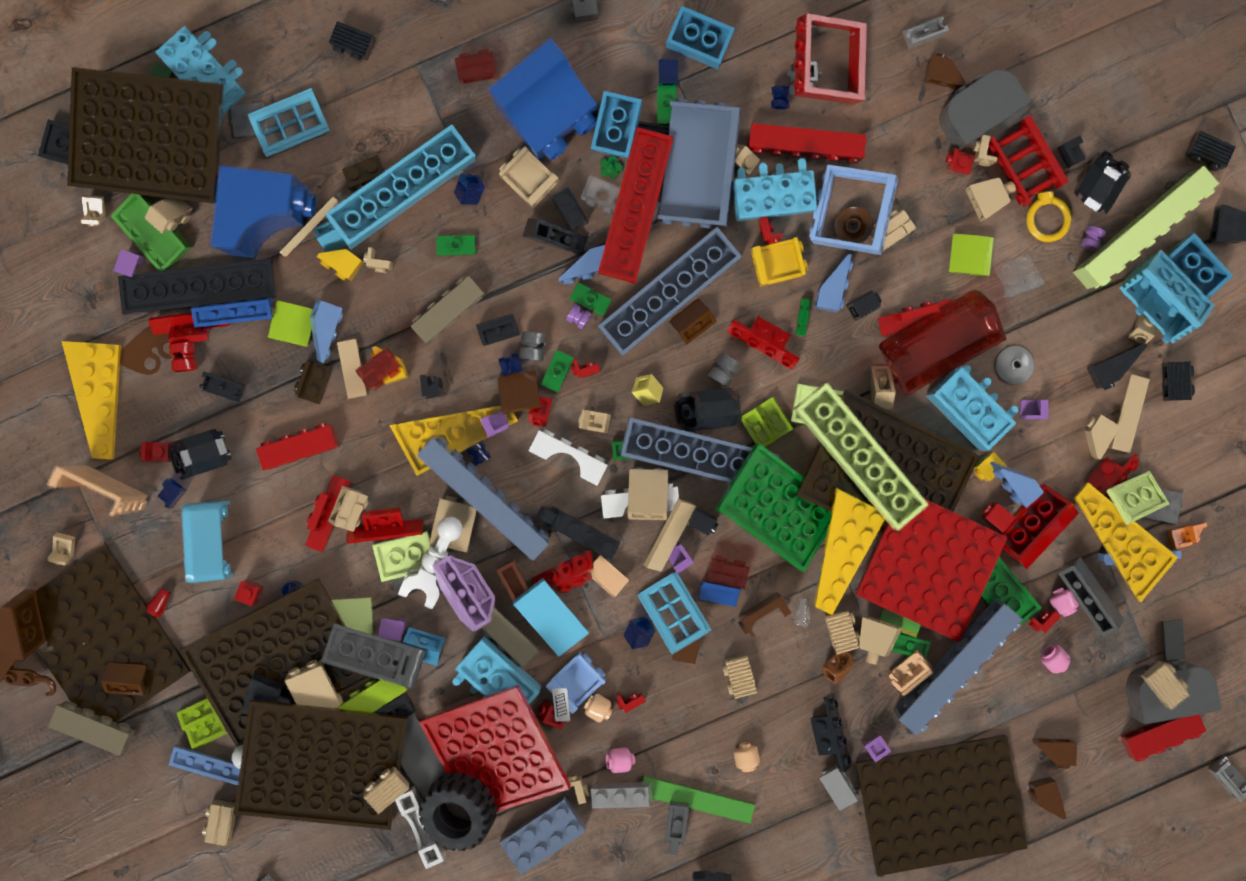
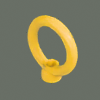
M1053 191L1039 193L1038 200L1030 206L1026 216L1029 232L1033 237L1042 242H1055L1061 239L1069 231L1072 222V215L1068 205L1063 200L1054 197ZM1048 204H1054L1059 207L1064 216L1061 229L1051 235L1041 233L1034 223V216L1038 208Z

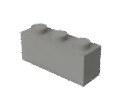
M652 782L595 783L591 788L592 808L650 807L653 801Z

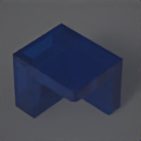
M659 59L658 85H676L678 87L677 59Z
M460 174L454 194L460 204L477 205L485 186L478 175Z
M169 478L163 482L162 486L164 488L158 494V497L166 503L165 507L170 509L177 504L187 489L173 478Z
M646 617L630 620L624 637L632 650L648 646L655 630Z

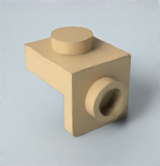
M982 135L978 140H975L973 151H976L974 161L979 162L981 166H990L997 162V157L987 155L990 136Z
M737 144L735 165L738 168H744L745 174L749 175L760 159L745 145Z
M84 195L82 197L84 217L81 218V223L88 224V226H99L106 219L104 196Z
M368 247V251L364 253V263H366V266L375 269V272L386 273L387 270L392 271L393 263L391 261L374 259L375 249Z
M1143 313L1137 316L1135 328L1128 338L1140 344H1147L1155 336L1157 327Z
M583 409L579 416V428L608 433L611 414Z
M56 532L53 536L52 553L48 556L47 561L57 565H67L74 557L75 537Z
M567 776L571 784L570 787L574 786L578 803H586V796H589L587 784L583 785L581 776Z

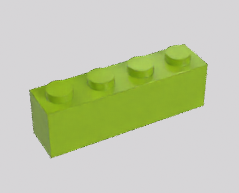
M373 679L365 684L366 689L361 692L357 689L348 695L350 699L345 702L342 700L341 706L335 709L373 713L409 688Z

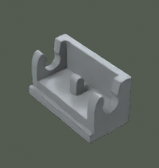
M940 16L903 30L902 33L908 49L945 36L949 28L947 25H943L944 17Z
M1223 755L1208 769L1232 798L1242 802L1246 797V780L1228 758Z
M838 762L822 772L823 775L819 776L839 811L858 801V793L845 772H840Z

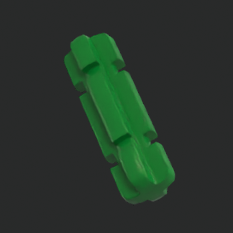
M802 298L800 300L801 309L798 312V327H796V335L805 336L807 333L806 326L809 319L810 310L808 308L811 305L810 299Z

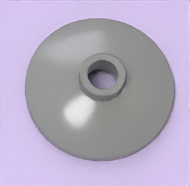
M1010 346L999 353L995 367L998 376L1003 381L1010 384H1019L1026 381L1032 375L1034 360L1025 348ZM1015 361L1019 362V368L1014 367Z

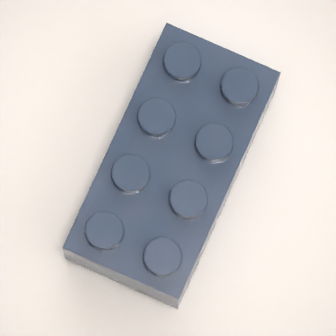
M564 794L501 836L500 844L522 875L585 833L586 825Z

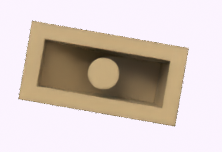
M871 366L872 402L885 409H893L895 387L890 366Z
M1094 415L1086 423L1088 427L1085 430L1091 458L1101 460L1121 426L1103 415Z

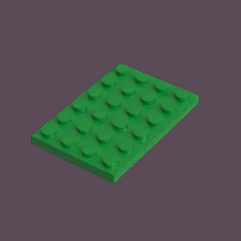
M756 443L715 509L799 571L805 572L827 535L832 512L796 496L795 494L802 482L803 476L760 443Z

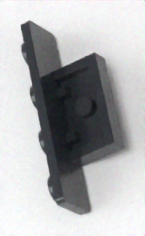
M829 693L824 697L827 715L813 716L810 720L819 756L836 754L840 772H845L851 767V756L847 751V738L842 729L843 721L838 712V700L835 698L834 693Z

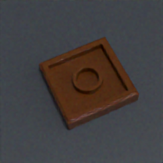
M535 371L497 378L503 414L541 407Z

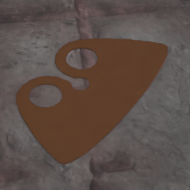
M147 327L123 348L120 364L141 374L152 375L156 373L160 368L161 361L151 350L153 347H156L160 356L165 359H172L173 357L165 354L163 351L164 344L169 343V333L154 335L151 327ZM147 358H153L156 361L154 369L148 370L145 368L144 361Z

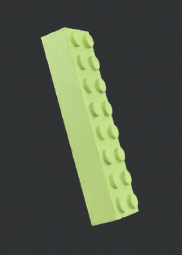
M1205 166L1188 173L1103 245L1099 251H1096L1076 268L1073 273L1087 289L1103 287L1111 281L1110 276L1120 273L1126 268L1125 264L1138 258L1141 255V250L1152 246L1156 242L1155 238L1166 234L1171 229L1169 226L1180 222L1185 218L1184 214L1187 211H1192L1200 205L1199 201L1201 199H1206L1215 192L1213 188L1219 183Z
M827 383L822 384L793 408L893 529L899 530L928 505Z

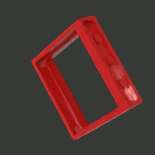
M808 13L797 18L794 46L796 50V60L794 62L795 96L848 104L864 101L867 23ZM811 25L850 31L848 92L810 87Z

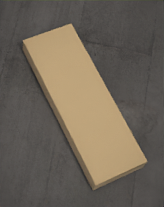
M357 339L337 342L348 399L367 396Z

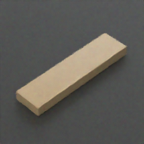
M332 197L280 253L284 257L287 256L326 216L325 213L336 206L338 200Z
M1129 374L1116 424L1121 427L1110 444L1111 449L1126 453L1131 452L1150 379Z
M681 499L677 500L644 563L646 568L662 572L696 508L695 504Z

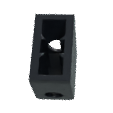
M1224 204L1215 207L1209 243L1238 244L1246 242V212Z
M254 673L241 713L248 714L250 699L290 703L291 698L281 695L282 684Z

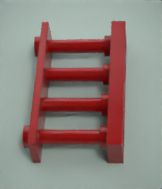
M1031 115L1019 122L1020 127L1018 130L999 141L994 136L991 137L988 146V152L997 157V163L1008 182L1012 181L1016 187L1015 199L1023 208L1032 203L1030 197L1053 185L1057 189L1069 182ZM1023 135L1026 136L1030 142L1029 145L1006 158L1001 148ZM1032 152H1036L1039 162L1015 174L1011 164ZM1042 168L1045 169L1049 175L1048 179L1025 191L1020 181Z

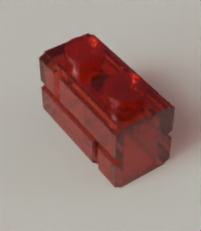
M488 49L479 50L478 54L462 53L459 54L458 58H455L458 79L461 85L498 78L493 51L489 52Z
M386 347L357 368L355 372L368 389L372 390L374 388L378 390L385 385L384 380L389 377L393 379L401 373L399 370L402 368V365L392 351Z
M716 555L715 558L710 559L706 581L745 590L749 566L745 565V561L735 559L734 562H729L727 557Z

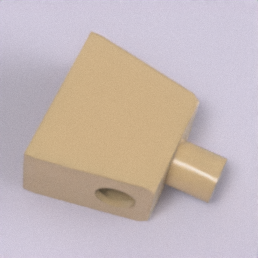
M995 178L970 185L965 190L981 222L1010 203L1008 195L1015 192L1016 187L1012 181L1003 184L1000 178Z
M870 616L863 617L859 648L868 651L866 662L877 665L879 655L888 656L895 645L902 627Z

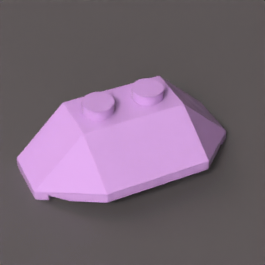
M450 555L433 564L439 587L460 621L473 632L491 621L495 596L475 564Z

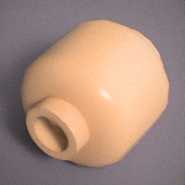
M600 694L590 695L583 707L586 709L585 714L596 722H602L604 719L608 720L613 712L610 709L611 701Z
M743 742L734 750L735 764L738 769H741L742 772H751L757 769V766L760 764V757L756 746L750 745V742Z

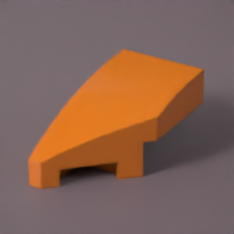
M1198 523L1168 530L1171 549H1179L1190 546L1193 543H1198L1200 540L1199 536L1202 530L1206 529L1207 523Z

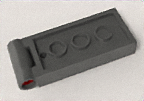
M334 623L321 662L414 689L426 651ZM393 661H397L398 665L394 666Z

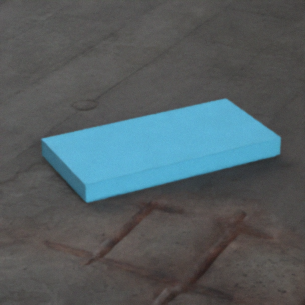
M543 578L512 602L558 656H561L589 634L584 625Z

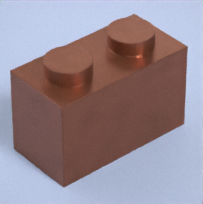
M514 559L496 569L513 601L529 589Z

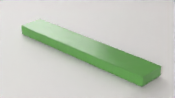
M646 775L643 777L642 782H652L653 799L668 803L670 801L689 803V808L751 824L755 808L754 803Z

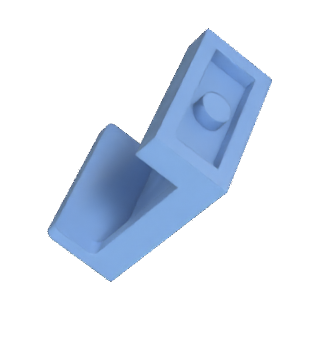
M581 652L575 655L546 683V687L551 692L554 688L567 689L569 711L572 714L601 684L606 682V674L599 667L595 668L591 664L593 662L586 653L582 654Z

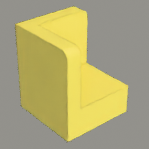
M652 374L636 377L632 393L641 404L647 406L660 403L663 387Z

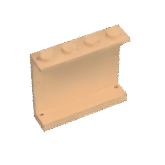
M87 465L56 466L47 484L53 488L86 485L117 501L110 513L111 516L138 513L147 504V494Z

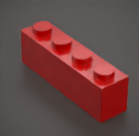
M327 423L316 425V429L312 431L308 429L300 430L297 432V436L291 437L289 434L279 437V441L272 443V440L260 443L261 447L256 448L262 470H270L339 448V442L333 425L327 426Z
M1200 714L1150 723L1120 737L1129 758L1140 762L1148 759V756L1154 753L1161 754L1165 752L1166 748L1180 746L1185 740L1199 738L1202 733L1207 731Z

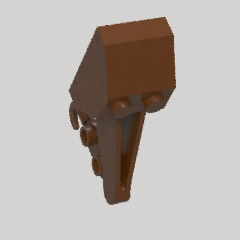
M24 589L0 607V682L5 680L10 685L29 687L46 683L51 688V691L45 695L52 696L56 692V684L52 678L40 675L34 670L13 668L19 660H24L46 642L35 590Z

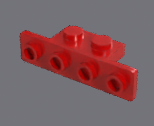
M947 299L936 303L931 301L923 302L917 308L907 306L901 308L902 312L879 317L877 320L881 336H886L955 318L956 314L952 299Z
M192 312L152 317L148 320L154 335L169 333L168 340L170 344L209 340L211 328L229 326V324L194 327Z
M757 316L751 328L733 320L727 330V333L731 334L734 338L743 341L750 347L755 348L791 370L800 360L798 356L784 349L791 335Z
M1134 453L1123 467L1106 457L1085 483H1090L1107 499L1111 500L1107 490L1127 481L1128 474L1131 471L1134 472L1140 465L1139 456Z
M333 475L327 491L317 495L314 501L315 509L307 518V529L311 530L305 543L307 547L319 552L324 551L334 527L333 524L328 522L342 486L350 487L351 481Z
M400 507L362 512L364 526L355 527L354 532L347 530L346 542L351 544L422 535L424 522L423 519L404 521Z
M591 551L583 552L532 577V584H536L543 578L553 590L559 591V593H568L574 587L585 585V582L592 579L591 572L589 571L594 569Z

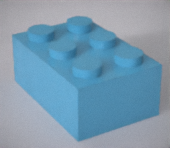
M681 6L666 41V48L719 70L735 28Z
M607 91L603 92L591 145L593 151L628 159L644 103L642 99Z
M1195 233L1185 236L1166 253L1173 263L1208 299L1233 277Z

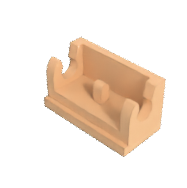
M601 555L593 562L594 569L589 571L591 572L592 579L612 597H615L629 581Z
M916 650L890 671L888 676L892 679L891 683L905 696L933 674L931 663Z

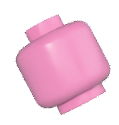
M1061 587L1053 591L1054 595L1049 601L1059 615L1066 617L1078 611L1079 603L1069 589L1064 590Z
M1048 645L1042 650L1041 662L1052 673L1065 672L1070 664V656L1061 646Z
M627 747L612 748L609 754H606V766L612 773L629 772L632 765L635 764V756Z

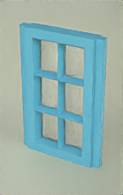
M312 88L248 114L266 158L330 132Z
M677 572L668 575L637 595L671 654L678 652L711 631Z

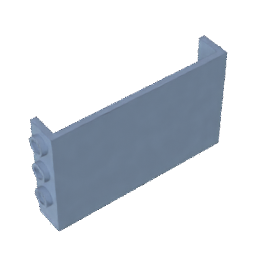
M676 99L675 102L670 101L672 110L669 136L674 138L664 173L660 215L657 217V219L662 220V224L673 225L674 221L681 222V226L692 227L693 223L700 224L701 228L711 229L712 225L728 227L741 118L740 107L725 106L726 103L714 102V105H707L706 101L695 100V103H687L686 99Z

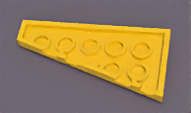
M61 341L91 456L96 459H114L121 345Z
M495 406L389 426L415 474L418 476L431 469L417 457V454L434 436H442L449 442L448 447L452 450L456 449L461 453L488 438L480 419L502 411V407ZM514 412L505 414L510 425L518 422Z
M1085 483L1074 496V499L1137 601L1142 602L1178 557L1135 521L1126 525L1116 506L1090 483Z
M838 488L835 489V500L832 505V516L827 531L824 559L821 564V575L814 601L816 608L831 615L834 613L885 520L874 506Z

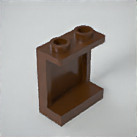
M778 592L739 615L741 621L738 623L745 635L749 633L753 637L755 634L751 630L750 625L777 608L785 617L792 613Z

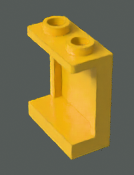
M797 237L762 247H752L751 254L759 287L806 275L808 265L806 259L803 260L802 258L803 245L801 241H798Z

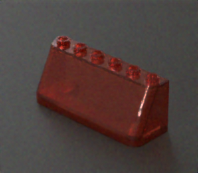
M978 290L970 291L939 309L940 311L929 314L880 343L879 349L900 390L906 397L1007 340L996 305Z

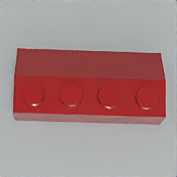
M1046 484L1041 486L1044 493L1027 508L1023 506L1014 515L1015 519L1004 533L999 532L1008 537L1003 550L1025 569H1028L1079 514L1072 502Z

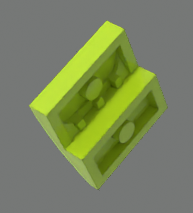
M953 234L949 272L990 276L994 238Z
M276 300L267 338L307 347L312 330L310 316L313 309Z
M774 396L744 414L741 419L755 444L760 443L764 447L794 429Z
M208 698L177 712L182 731H186L192 749L199 748L228 734Z

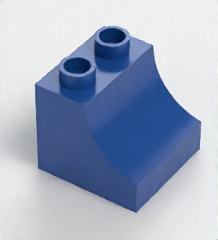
M551 38L489 88L495 108L538 160L542 159L545 155L550 161L556 159L568 148L564 140L576 131L580 136H584L596 126L597 119L594 116L598 113L597 103L582 85L572 70L566 56Z
M220 166L211 246L231 256L256 259L261 246L273 234L285 228L305 226L306 217H314L317 205L316 195L310 194V189L292 174Z

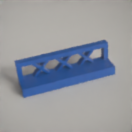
M273 298L193 306L191 311L194 327L272 319L271 303Z

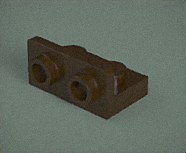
M378 155L342 169L347 181V187L351 192H357L385 172Z
M306 360V363H303L300 368V374L302 375L300 380L295 383L294 396L320 404L332 368Z

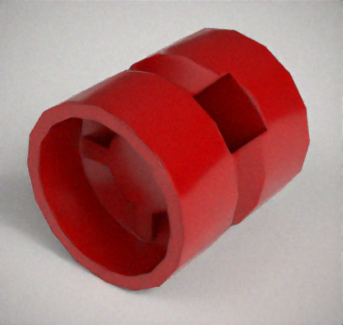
M194 342L169 345L170 356L173 357L171 361L172 372L198 370L197 359L193 357L196 354Z

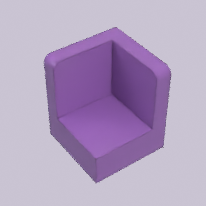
M121 249L113 271L133 277L137 264L143 265L146 258Z
M1021 400L1020 419H1048V400Z
M502 411L480 419L488 437L511 428Z
M681 543L674 547L668 558L677 573H680L694 563Z
M382 618L378 637L396 641L403 640L407 620Z
M880 734L867 743L865 740L861 742L875 762L891 752Z

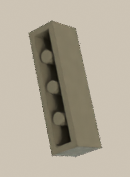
M465 276L456 283L457 287L452 291L451 289L447 290L441 296L443 299L438 303L436 301L427 308L428 312L423 316L421 314L412 321L414 324L411 327L425 344L429 345L486 296L470 276L467 278Z
M494 604L491 621L482 627L484 629L482 632L490 640L493 638L498 643L496 646L503 653L507 652L512 656L510 659L515 665L524 667L539 652L540 647Z
M65 701L56 706L48 726L49 728L119 756L127 752L136 731L131 729L128 724H118L113 722V719L108 716L96 715L93 710L81 709L76 707L77 704L70 701Z

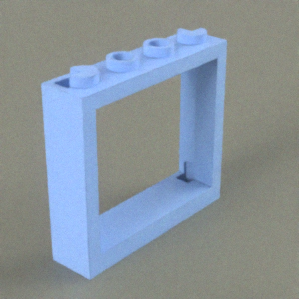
M827 165V170L824 171V175L822 174L823 187L818 192L817 199L819 200V205L813 213V219H815L814 226L810 227L809 237H811V241L818 245L881 255L897 189V175ZM835 176L886 184L872 246L821 237Z

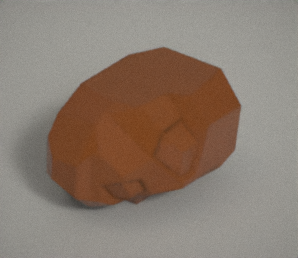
M849 652L834 654L823 666V674L833 684L841 682L850 672L854 664L852 654Z

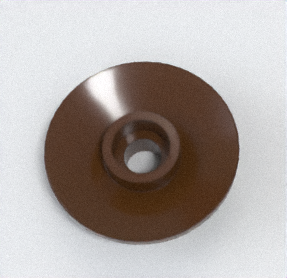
M860 207L844 209L838 214L834 223V230L839 240L859 244L870 236L873 229V221L870 214ZM852 225H858L856 230H851Z

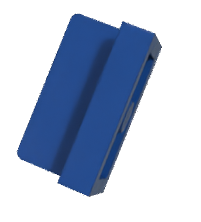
M702 580L698 599L736 607L741 589L735 586Z

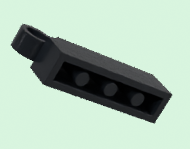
M554 505L551 510L541 506L536 515L550 528L612 560L620 545L619 540Z

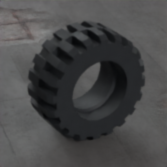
M456 772L454 775L453 773H448L440 776L433 782L422 798L419 807L420 823L424 825V832L430 835V839L433 842L436 841L439 843V846H446L448 850L455 851V849H458V851L470 850L483 842L496 820L497 805L493 803L495 799L493 794L489 793L490 789L486 785L483 786L481 780L478 778L474 779L469 774L465 776L463 773ZM451 802L460 805L468 812L471 820L465 821L454 817L447 810L445 803Z

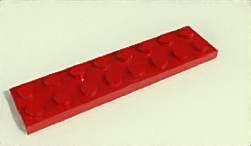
M636 127L599 266V275L636 284L673 136Z

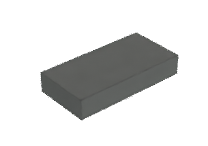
M1161 621L1163 659H1185L1183 621Z

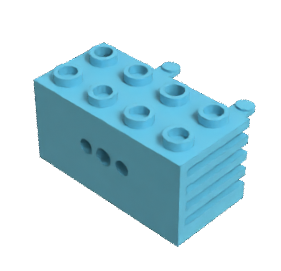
M184 26L156 51V54L179 79L224 84L223 116L231 106H234L247 94L235 81L242 75L243 70L239 67L235 68L237 65L235 60H230L222 66L209 51L216 46L217 41L211 38L210 32L205 31L196 38Z
M803 158L798 160L799 172L784 174L783 165L778 163L775 167L776 175L768 176L767 165L761 163L759 165L760 177L746 178L745 169L739 168L737 171L738 179L734 180L732 187L736 221L806 214L816 211L813 171H807L806 160Z
M1159 250L1134 268L1119 287L1123 294L1136 305V313L1138 315L1144 313L1149 321L1162 332V339L1165 343L1171 342L1173 344L1177 339L1180 340L1195 328L1197 329L1203 325L1215 306L1162 250Z
M969 365L963 368L952 369L926 397L978 450L989 451L1016 424L1012 417L1019 409L1017 406H1012L1005 412L995 402L998 399V394L991 393L989 395L985 391L991 384V379L985 378L978 384L968 374L971 371Z
M485 635L455 668L459 674L453 679V684L456 686L464 679L468 680L473 685L470 688V692L476 694L480 691L484 696L519 684L529 704L540 693L542 687L524 669L515 665L510 657L503 653Z

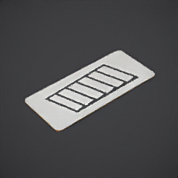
M552 689L555 721H570L567 689Z

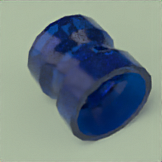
M772 87L771 95L773 100L771 101V108L777 110L789 109V87Z
M517 353L511 354L508 358L502 357L498 359L504 377L514 371H523Z
M483 441L466 449L468 455H471L473 458L474 466L492 458L490 453L486 452Z
M298 580L287 582L281 589L282 596L304 585Z

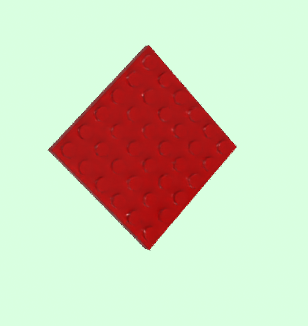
M924 499L928 505L899 530L893 529L887 522L855 595L960 642L1008 537Z
M519 684L430 715L419 721L446 774L453 773L454 775L458 772L463 773L465 776L466 774L472 775V778L481 780V784L483 786L486 785L490 789L489 793L494 796L495 801L493 803L497 805L496 812L568 790L571 786Z

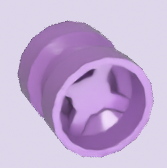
M1087 226L1085 231L1086 237L1082 239L1080 245L1092 251H1099L1101 239L1105 237L1106 231L1095 226Z
M575 304L568 314L566 321L570 323L575 322L577 327L583 330L592 313L581 311V307Z

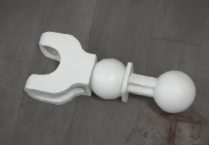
M446 517L439 522L437 530L440 537L436 546L431 545L429 551L424 554L420 568L411 570L405 575L398 595L407 597L411 590L421 589L427 596L424 604L425 607L433 609L441 591L433 564L448 557V551L446 550L449 543L457 540L463 530L461 522L455 517Z

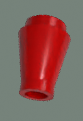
M161 588L146 605L147 609L145 611L160 618L161 614H164L171 593Z

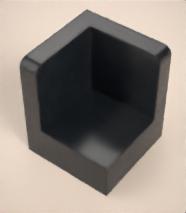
M1081 136L1057 148L1067 168L1085 160V156L1079 146L1084 142Z

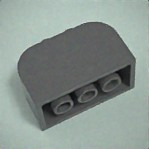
M995 70L984 77L982 74L979 75L970 84L958 89L951 96L952 100L942 109L939 122L941 129L953 147L959 148L960 151L1022 110L1031 100L1012 73L1005 70Z
M1166 661L1175 669L1174 675L1176 678H1180L1188 686L1186 690L1190 694L1173 709L1164 706L1141 677L1143 673L1156 663H1151L1146 668L1135 670L1130 674L1126 682L1130 715L1143 724L1222 710L1214 675L1207 669L1186 661Z

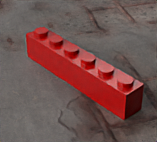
M751 123L748 148L754 154L771 152L773 156L790 154L792 158L809 156V159L812 160L828 158V161L839 162L841 159L847 160V163L857 164L865 157L867 135Z

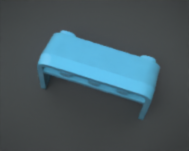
M230 500L196 502L183 505L185 576L188 583L224 580L234 577V573H231L230 564L223 560L221 521L228 515L226 505L230 504Z

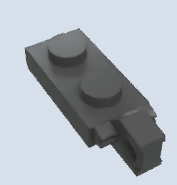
M674 801L669 803L666 843H670V854L678 855L679 844L683 845L685 842L689 803Z

